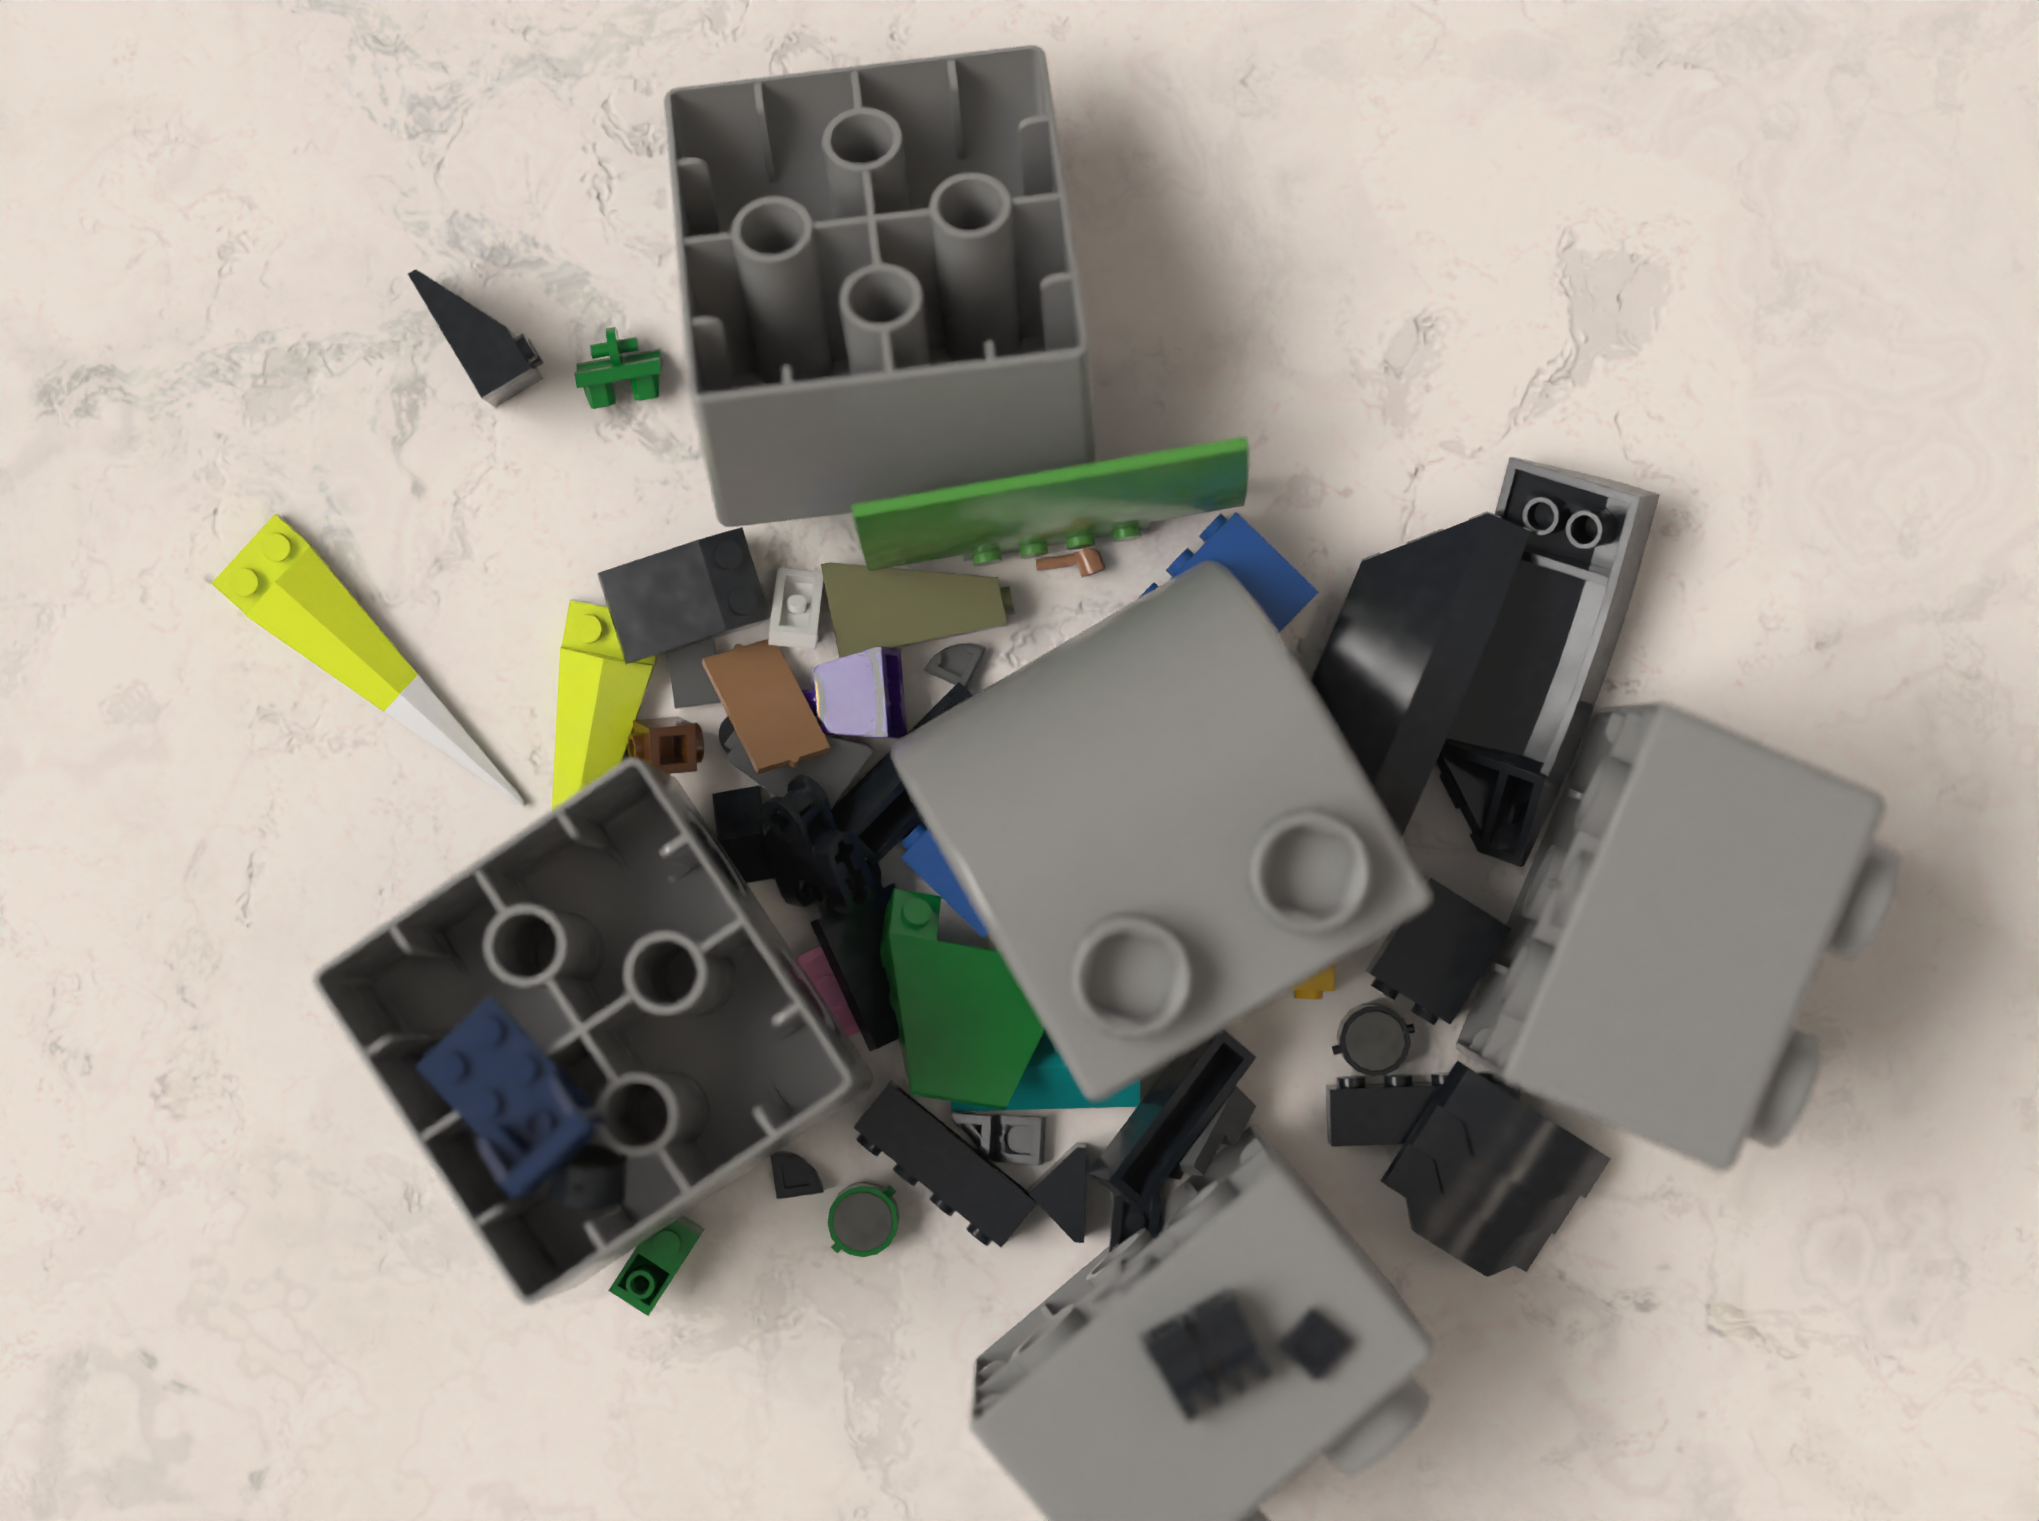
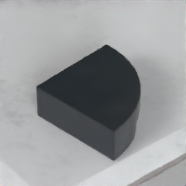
M777 1151L770 1156L777 1199L824 1192L823 1183L818 1172L807 1160L787 1151Z

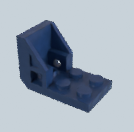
M489 996L415 1066L481 1137L476 1142L498 1182L513 1198L533 1194L607 1123L597 1107L494 996Z

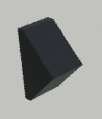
M759 785L713 793L716 838L745 882L751 883L773 879L774 876L763 849L767 826L762 815L763 804Z
M1077 1142L1028 1188V1194L1075 1243H1084L1087 1147L1086 1143Z

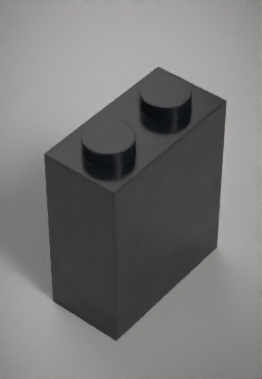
M1425 876L1424 878L1433 894L1430 907L1390 931L1366 969V972L1375 977L1370 986L1394 1001L1398 994L1401 993L1415 1002L1410 1011L1435 1026L1439 1018L1448 1024L1452 1023L1511 928L1438 881Z

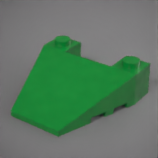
M894 889L884 910L879 954L882 967L886 970L890 988L888 995L891 1008L895 1011L900 1033L898 1040L910 1094L1005 1110L1045 1030L1043 1023L1000 951L937 941L941 905L940 896Z

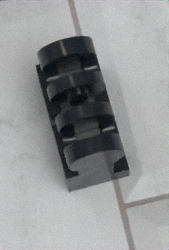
M1229 1287L1188 1308L1191 1320L1195 1325L1194 1328L1189 1329L1182 1314L1179 1313L1139 1335L1143 1348L1152 1363H1154L1188 1423L1201 1417L1191 1396L1193 1391L1197 1389L1203 1390L1214 1409L1224 1405L1218 1392L1220 1388L1215 1374L1210 1376L1203 1364L1208 1359L1217 1357L1223 1370L1219 1371L1223 1381L1228 1385H1232L1238 1397L1247 1393V1389L1238 1374V1368L1241 1365H1250L1261 1384L1274 1378Z

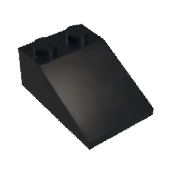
M417 269L408 273L412 283L483 400L496 407L543 379L537 367L544 362L531 340H527L523 333L516 336L506 326Z
M742 527L698 539L597 574L626 664L757 626L771 618Z

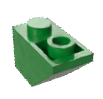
M682 1215L635 1248L608 1291L649 1316L705 1229Z

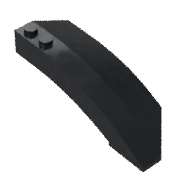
M1509 457L1495 515L1528 528L1532 532L1478 667L1436 762L1441 771L1439 777L1455 808H1460L1472 831L1469 835L1478 852L1519 867L1525 866L1571 767L1604 682L1635 587L1660 494L1602 477Z
M1488 511L1471 517L1463 523L1444 530L1442 528L1408 541L1400 547L1363 558L1310 680L1311 685L1330 714L1401 838L1467 693L1532 532L1528 528Z

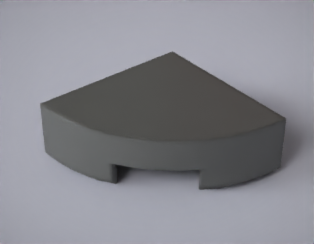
M970 643L947 647L930 659L924 671L953 685L960 682L967 689L987 648Z

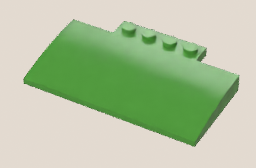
M1247 437L855 504L851 505L868 571L963 555L964 561L973 560L974 566H985L1001 562V555L1020 551L1021 558H1031L1048 554V546L1066 543L1067 550H1077L1094 546V538L1113 535L1114 542L1134 540L1142 537L1141 530L1149 529L1150 522L1244 506L1248 485L1249 448Z

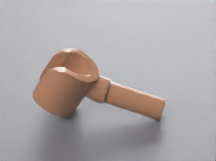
M1085 548L1073 554H1066V556L1036 559L1038 571L1066 568L1077 564L1082 578L1105 569L1100 552L1094 548Z

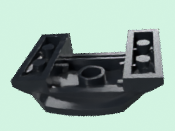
M1457 1060L1380 1181L1406 1198L1412 1231L1484 1276L1489 1277L1512 1266L1527 1272L1551 1233L1556 1234L1580 1195L1586 1199L1611 1158Z

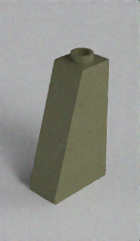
M831 562L821 564L839 658L873 647L899 648L1007 626L1006 615L1015 614L1010 587L1000 588L998 577L898 568L868 571L865 565Z

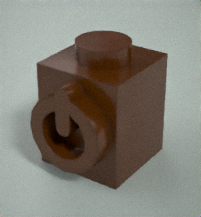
M679 716L633 720L634 734H629L627 743L629 758H638L668 774L697 771V763H701L704 756L703 734L697 722L691 723Z

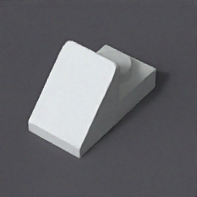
M777 567L768 645L816 649L824 582L822 572Z

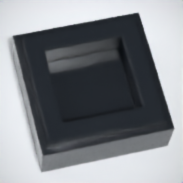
M1310 1306L1276 1346L1314 1381L1318 1382L1350 1346L1351 1341Z

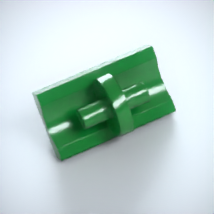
M616 327L606 328L607 342L590 345L592 359L610 356V358L576 364L577 372L574 373L577 388H584V393L591 409L616 404L613 385L615 381L630 379L634 400L642 401L659 397V374L662 373L663 365L660 349L622 355L623 353L639 351L637 337L619 340Z

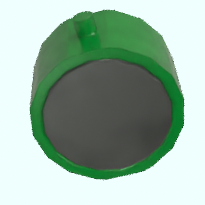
M860 1182L851 1184L839 1192L830 1207L827 1221L830 1236L835 1242L831 1248L836 1253L843 1250L849 1255L859 1257L876 1255L886 1249L896 1236L900 1215L897 1202L892 1197L896 1190L890 1185L885 1190L878 1184Z

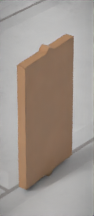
M769 639L746 646L736 644L732 650L705 657L702 660V665L757 775L787 765L795 768L800 761L829 753L831 748L779 646L768 645Z

